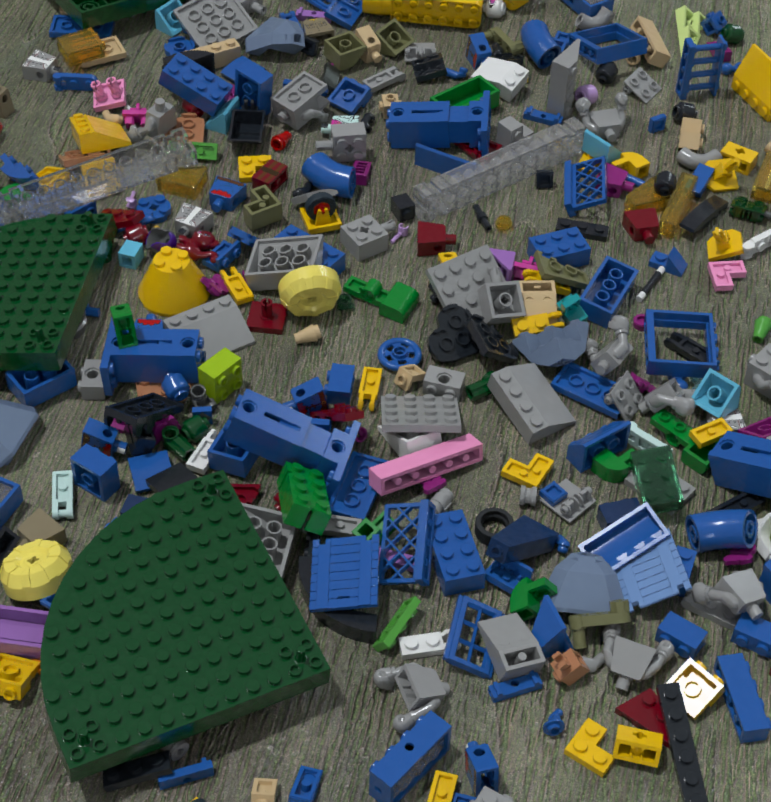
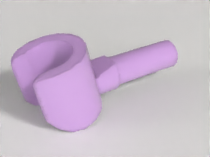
M132 191L130 197H126L128 202L126 207L135 209L137 206V199H134L135 191Z
M400 223L398 225V232L390 240V243L394 244L399 237L407 236L409 226L403 228V223Z

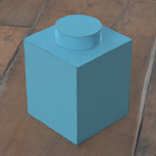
M126 239L118 252L119 266L136 270L144 258L143 243Z

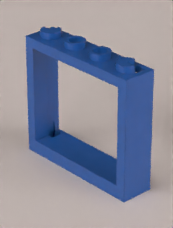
M619 23L568 33L569 46L577 39H580L579 54L597 65L647 54V38ZM615 39L622 42L619 44H614L606 47H599L596 45L598 43L611 41Z
M646 309L644 317L646 374L704 378L709 368L719 371L720 360H717L719 348L715 347L717 344V334H714L716 322H713V314ZM654 327L704 330L707 362L656 359Z

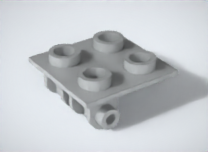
M412 43L404 49L405 62L411 63L413 60L436 54L435 43Z
M641 67L636 69L623 82L625 84L623 93L630 94L633 92L645 104L662 89Z
M628 370L622 377L617 379V383L613 384L609 390L610 393L604 396V403L607 405L615 404L624 421H630L639 409L638 404L645 401Z
M567 478L558 484L568 493L566 499L554 507L543 498L539 500L568 523H571L596 502L591 497L593 491L589 486L580 489Z

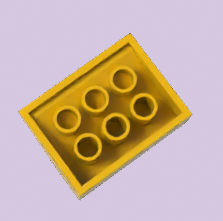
M752 44L734 73L731 88L762 118L770 122L771 58L756 44Z
M82 113L69 117L73 138L82 154L132 145L121 124L86 114L83 115Z

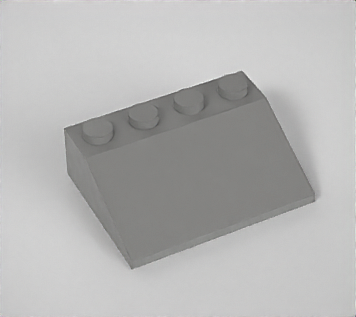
M580 39L574 41L552 61L546 112L554 115L561 113V116L564 117L563 120L567 116L569 117L573 110L572 101L574 99L575 79L578 71Z
M323 234L256 239L244 274L250 290H278L280 280L287 273L304 266L322 265Z
M229 294L163 320V329H200V336L204 337V348L202 350L206 351V361L224 347L231 352H236L255 344V339L237 304Z
M535 363L507 366L491 373L487 387L528 445L576 423L574 417Z
M242 503L283 579L297 528L284 524L282 512Z

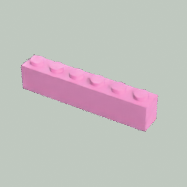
M469 433L370 467L369 485L383 496L483 460V443Z

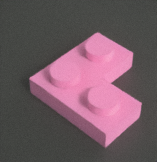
M743 260L708 262L707 265L715 291H732L734 284L731 278H744L747 274Z

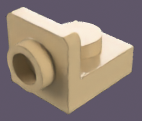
M415 364L400 366L394 383L404 391H409L413 382L424 379L426 372Z
M254 778L251 802H275L278 779Z

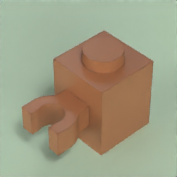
M569 648L563 654L557 651L551 656L554 660L550 663L554 670L552 674L559 683L563 682L571 686L590 671L582 656L572 648Z

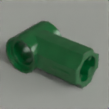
M494 371L487 372L482 377V380L465 386V392L470 401H476L492 394L487 384L491 373Z
M172 425L164 427L161 431L163 448L173 452L183 462H187L196 449L179 434L177 427Z

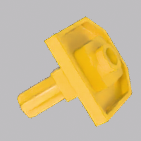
M738 157L708 160L705 165L714 168L715 171L706 188L712 192L738 190L739 185L734 169L740 166L741 160Z
M715 227V230L712 231L713 236L707 241L709 262L744 254L741 232L734 229L723 231L719 227Z

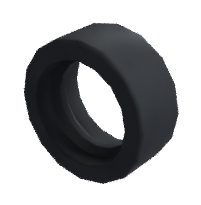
M486 508L476 517L474 531L476 538L487 546L490 543L491 537L497 533L486 531L482 527L484 523L497 521L507 527L514 522L512 516L501 508Z

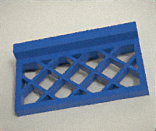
M601 156L572 164L571 160L565 161L564 206L569 217L576 216V211L607 203L606 157ZM589 170L593 171L589 175L586 174ZM598 173L601 174L598 178H595ZM582 177L585 178L581 183L578 182ZM590 180L593 181L589 186L586 185ZM598 184H601V186L598 189L594 188ZM582 188L585 189L581 194L578 193ZM590 191L593 192L589 197L586 196ZM598 195L602 196V198L595 199Z
M429 499L421 500L418 503L385 504L379 561V585L419 584L421 586H429L436 506ZM413 509H419L418 516L413 520L407 516ZM391 510H399L401 514L392 521L390 519ZM406 517L410 523L401 531L397 524ZM395 527L400 533L391 541L388 538V534ZM412 527H415L417 535L410 540L405 534ZM404 537L408 543L399 550L395 544ZM413 546L415 548V555L408 560L403 554ZM394 547L398 553L389 561L386 558L387 552ZM402 556L407 563L397 570L393 564ZM411 566L414 569L413 578H404L402 573ZM392 567L396 573L390 579H384L385 572Z

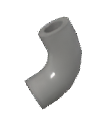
M604 6L601 7L598 14L594 17L580 13L575 20V26L581 30L608 25L615 13Z
M687 147L682 148L676 156V161L692 170H696L699 163L705 165L708 160L723 159L721 153L716 149H712L706 154H697Z

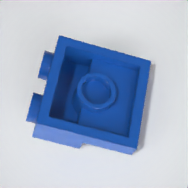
M344 77L328 97L330 105L353 116L360 106L365 107L373 95L369 86L362 85L353 78Z

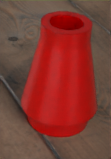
M284 131L273 136L271 147L276 151L284 150L292 138L291 133Z

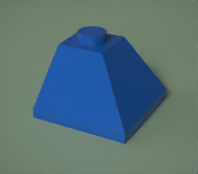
M547 594L543 597L532 634L538 640L544 657L548 658L557 651L563 652L567 627Z

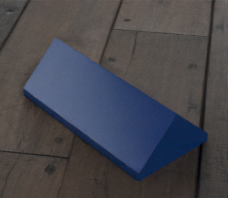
M419 143L415 145L414 164L471 185H475L485 171L483 167L476 163Z

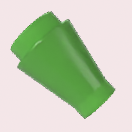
M760 316L755 320L752 337L754 342L762 343L771 330V319L769 317Z

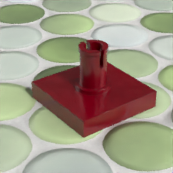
M267 298L262 299L261 302L252 301L247 320L250 332L283 335L288 309L282 304L272 303L270 298H268V302Z

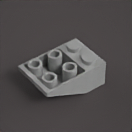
M518 613L477 622L499 682L527 675L529 671L533 670L534 672H540L546 659L538 640Z

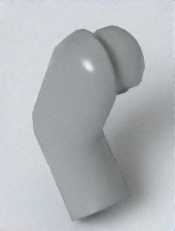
M600 652L594 658L582 657L590 670L589 673L595 672L605 663L604 655Z

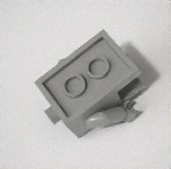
M303 71L271 97L274 117L295 130L300 129L312 118H318L321 122H327L329 114H326L323 109L330 104V101L321 96V94L328 90V85Z
M768 343L757 355L752 354L750 356L743 381L744 384L771 399V343Z

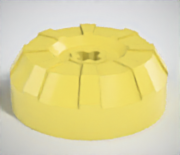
M309 265L297 268L287 273L278 284L281 304L298 317L319 316L318 314L333 309L342 292L338 273L334 269L323 265Z
M36 539L33 542L15 547L4 558L0 569V580L6 595L11 599L17 601L43 599L57 592L63 577L73 564L67 548L60 543Z

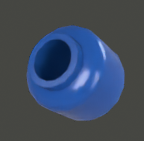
M180 373L167 374L161 384V388L168 399L179 402L184 400L189 394L190 386Z

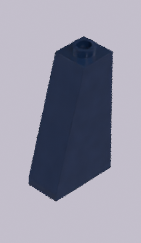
M523 515L491 537L485 555L501 564H507L553 551L559 533Z

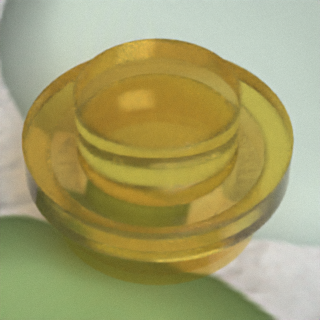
M507 215L499 216L495 221L496 228L501 231L511 229V218Z

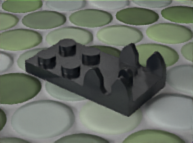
M153 392L105 406L104 424L110 427L114 418L117 423H122L123 421L127 425H133V436L139 438L143 426L145 434L149 435L153 430L155 420H162L169 415L174 416L177 413L183 412L184 404Z

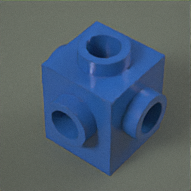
M720 10L715 13L714 11L708 13L700 24L706 35L709 36L713 33H720L727 24V21Z

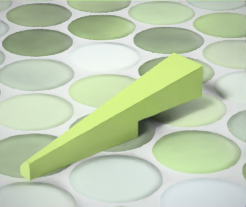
M685 5L675 10L681 57L685 38H692L694 44H698L701 37L700 32L703 30L700 23L706 18L700 11L693 13Z

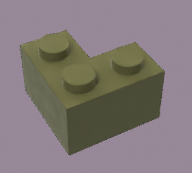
M266 185L250 190L251 203L243 205L244 222L252 231L282 220V203Z

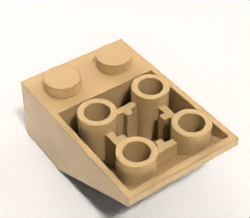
M554 280L519 281L526 316L542 313L548 314L557 311ZM558 318L549 320L550 324L558 322Z

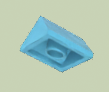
M170 0L155 10L156 29L171 37L182 31L180 22L173 14L174 9L182 6L180 0Z
M235 96L226 102L214 117L211 116L205 124V129L226 135L230 130L233 109H240L239 97Z
M588 129L585 130L582 151L593 158L605 156L606 163L609 164L620 158L622 153L620 150Z
M709 368L692 398L697 406L717 418H723L738 408L741 386Z

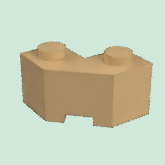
M682 118L678 144L679 150L687 147L693 152H698V149L702 148L703 138L700 137L704 133L705 124H702L701 119Z

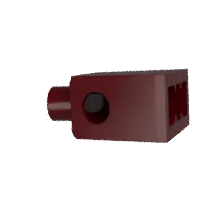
M656 208L624 211L622 226L633 241H644L647 245L655 241L659 231Z
M418 221L417 256L438 255V253L445 252L446 245H456V234H446V226L444 224Z

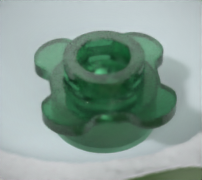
M340 294L336 302L337 309L340 311L353 309L352 297L349 294Z

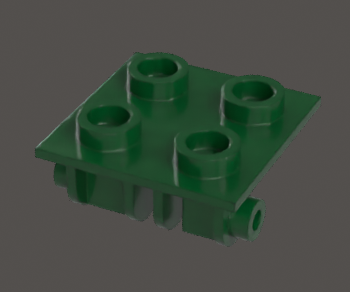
M738 196V198L735 197L730 206L734 208L730 207L729 214L740 218L742 209H744L741 218L744 219L746 210H749L747 220H749L752 211L750 221L759 223L763 221L764 216L761 214L765 213L768 205H764L765 203L755 200V202L748 201L746 197Z

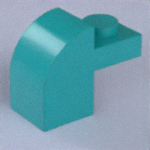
M577 293L574 295L570 294L556 303L558 311L562 312V319L566 325H569L570 321L576 319L585 322L588 320V315L580 306L581 298Z

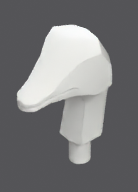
M771 512L765 517L757 519L758 534L755 545L758 553L765 561L771 559Z

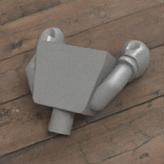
M622 92L615 95L614 101L617 109L589 112L591 102L588 98H579L575 102V107L582 118L584 129H588L602 139H607L608 142H614L619 136V132L623 130L626 122L627 95Z
M163 98L155 99V104L146 112L145 126L137 128L135 124L131 125L127 136L134 144L140 142L146 135L159 140L177 125L176 108L171 103L165 102Z
M615 315L609 321L608 327L614 329L615 336L618 337L600 351H598L599 343L592 338H587L584 353L590 359L593 371L603 377L619 366L633 350V346L627 339L629 320L625 316Z
M675 377L644 396L645 401L638 404L643 414L650 410L656 413L666 406H671L682 417L691 415L695 407L698 406L692 398L695 389H682Z
M752 568L743 571H733L730 575L723 576L714 587L703 582H696L692 586V598L701 605H709L714 600L720 601L735 615L747 612L753 621L759 619L764 614L759 607L766 598L764 585L761 581H758Z
M609 624L603 629V655L606 666L610 668L611 673L619 675L615 685L617 689L628 692L631 680L639 683L642 680H648L674 655V646L668 640H662L655 649L620 637L621 627L619 624Z
M415 662L405 663L397 668L395 666L380 668L373 675L374 683L380 689L391 690L395 681L399 687L409 711L405 715L399 714L395 716L393 720V728L400 734H403L406 730L410 731L420 716H425L430 710L434 712L441 705L442 699L450 692L449 684L440 681L436 670L423 667Z

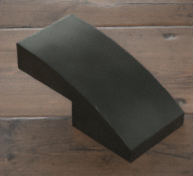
M329 62L324 65V73L321 75L320 80L326 83L331 91H334L337 86L340 70Z

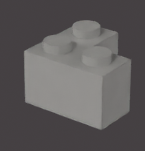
M508 116L498 122L496 143L502 145L501 152L507 157H511L533 145L534 131L512 116Z

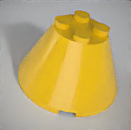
M169 246L162 247L161 251L156 253L138 287V297L143 303V307L156 315L172 317L205 304L209 299L210 293L206 290V286L200 279L206 276L190 258L188 252Z

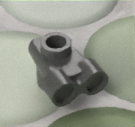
M193 385L189 390L188 395L195 407L212 406V411L218 407L215 400L208 397L203 385Z

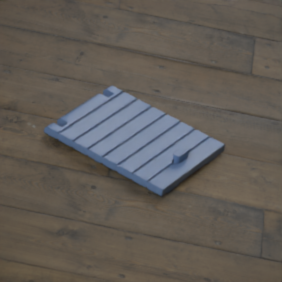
M667 528L670 533L669 537L615 571L624 599H629L630 613L635 611L634 606L639 605L642 609L680 594L679 589L685 587L686 591L692 589L669 528Z

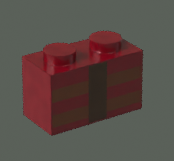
M270 159L257 173L253 174L251 179L253 189L266 185L274 193L288 179V166Z

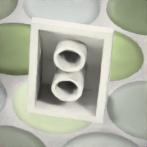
M488 57L472 74L471 78L481 75L500 90L501 98L510 102L527 83L529 70L515 62Z
M382 425L377 426L378 431L399 457L442 443L441 433L382 432Z

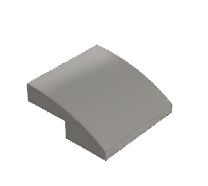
M322 189L295 196L290 200L295 205L306 202L310 196L318 192H326L334 196L338 194V191Z

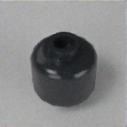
M614 62L600 64L595 72V77L601 84H611L618 74V68Z
M679 102L673 107L672 116L676 122L682 123L683 117L696 119L697 110L694 104Z
M670 171L659 172L654 179V191L660 196L672 195L676 190V176Z

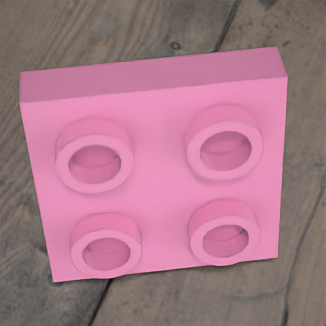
M109 77L106 79V83L102 84L99 80L91 82L93 109L95 112L126 106V82L124 78L116 80L115 77H112L111 80Z

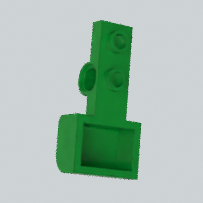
M351 275L343 286V292L378 306L380 315L400 324L406 321L419 302L417 290L401 282H396L392 289L387 291L383 289L381 282L377 279L372 278L366 282Z
M664 408L651 417L650 424L665 433V438L671 446L677 447L681 444L685 447L681 455V461L700 474L711 467L708 454L718 441L700 449L689 437V432L693 428Z

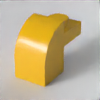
M624 152L621 153L620 159L611 162V165L621 168L641 179L648 176L650 162L638 153Z

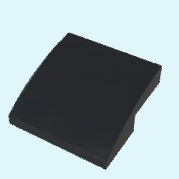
M441 52L411 61L417 83L448 75Z

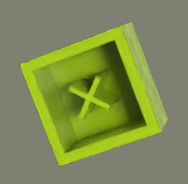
M226 347L198 367L199 384L205 387L208 397L213 398L217 404L243 385L241 358Z

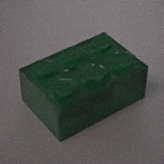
M666 445L630 452V466L640 505L647 502L655 514L682 509L684 498L671 446Z

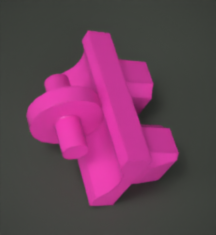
M136 103V108L122 110L126 128L130 129V126L135 123H140L141 127H144L147 108H141L140 103Z
M530 256L529 261L522 260V263L515 261L513 270L514 281H523L522 273L525 269L538 270L537 264L534 262V256Z

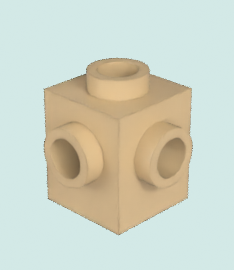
M389 93L381 95L379 111H382L383 119H388L387 110L390 109L391 102H402L398 99V94Z

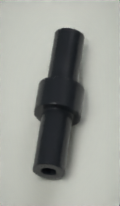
M474 204L472 208L476 213L477 220L484 226L486 231H490L492 226L488 221V216L481 210L478 204Z

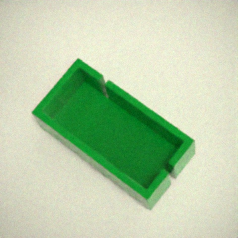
M478 75L430 97V101H450V106H469L470 101H480V97H483V91L490 90L491 109L499 106L500 90L481 75Z
M286 461L277 479L283 523L301 529L311 510L312 513L304 530L322 536L332 516L323 473L317 469L305 468L296 462L290 463Z

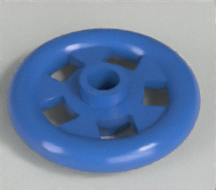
M392 338L380 345L377 356L379 362L385 368L398 372L400 366L418 365L422 358V352L420 347L410 339ZM389 347H393L391 352L387 350ZM409 354H415L414 358H409ZM390 356L392 361H388L386 358Z

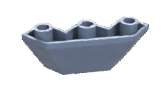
M270 17L245 39L246 53L260 56L267 49H274L295 55L305 47L304 32L298 22Z
M576 319L570 321L569 325L564 328L552 325L545 327L544 331L539 334L522 332L512 342L531 363L559 367L573 362L585 352L589 323Z
M0 399V468L12 461L13 456L25 440L33 424L37 421L39 414L36 408Z
M587 551L571 553L555 566L549 578V581L557 586V594L550 596V599L559 612L575 614L610 611L609 601L624 599L617 573L602 556Z

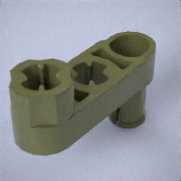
M498 27L490 28L484 32L487 41L497 42L503 48L504 53H512L513 56L524 52L521 40L513 42Z
M629 599L609 601L610 611L568 616L569 629L572 630L573 648H587L585 628L589 626L631 622Z

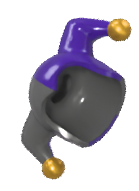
M155 225L147 236L145 246L148 250L158 253L164 246L176 248L177 238L173 231L161 229L158 225Z

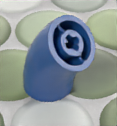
M530 20L522 26L520 36L527 54L538 68L544 69L549 67L552 61L560 55L561 47L551 36L548 26L540 20Z
M323 152L311 155L303 163L301 173L312 185L320 190H337L338 194L335 196L353 198L356 187L355 167L337 163Z
M752 509L715 510L687 515L685 528L689 543L697 553L720 549H750L754 546L757 539L758 520Z

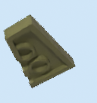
M535 251L534 258L541 279L554 280V282L562 285L586 289L589 279L585 272L568 264L563 266L557 262L556 258L550 257L549 259L542 256L541 251Z

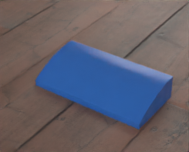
M645 502L577 547L579 552L587 551L602 556L611 568L616 571L669 537L670 533L650 505Z

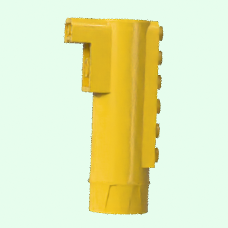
M362 0V12L375 15H390V21L395 18L400 22L475 29L481 24L484 0Z

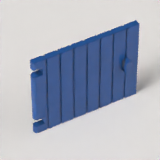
M373 534L372 540H367L366 535L329 538L325 540V544L321 545L320 539L313 540L310 613L378 607L379 534Z

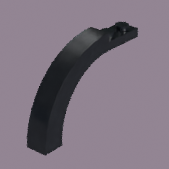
M307 532L306 544H309V548H305L304 556H299V584L308 608L310 603L313 540L320 539V535L312 532ZM354 609L313 612L315 617L326 627L346 638L374 644L376 641L378 614L364 613Z

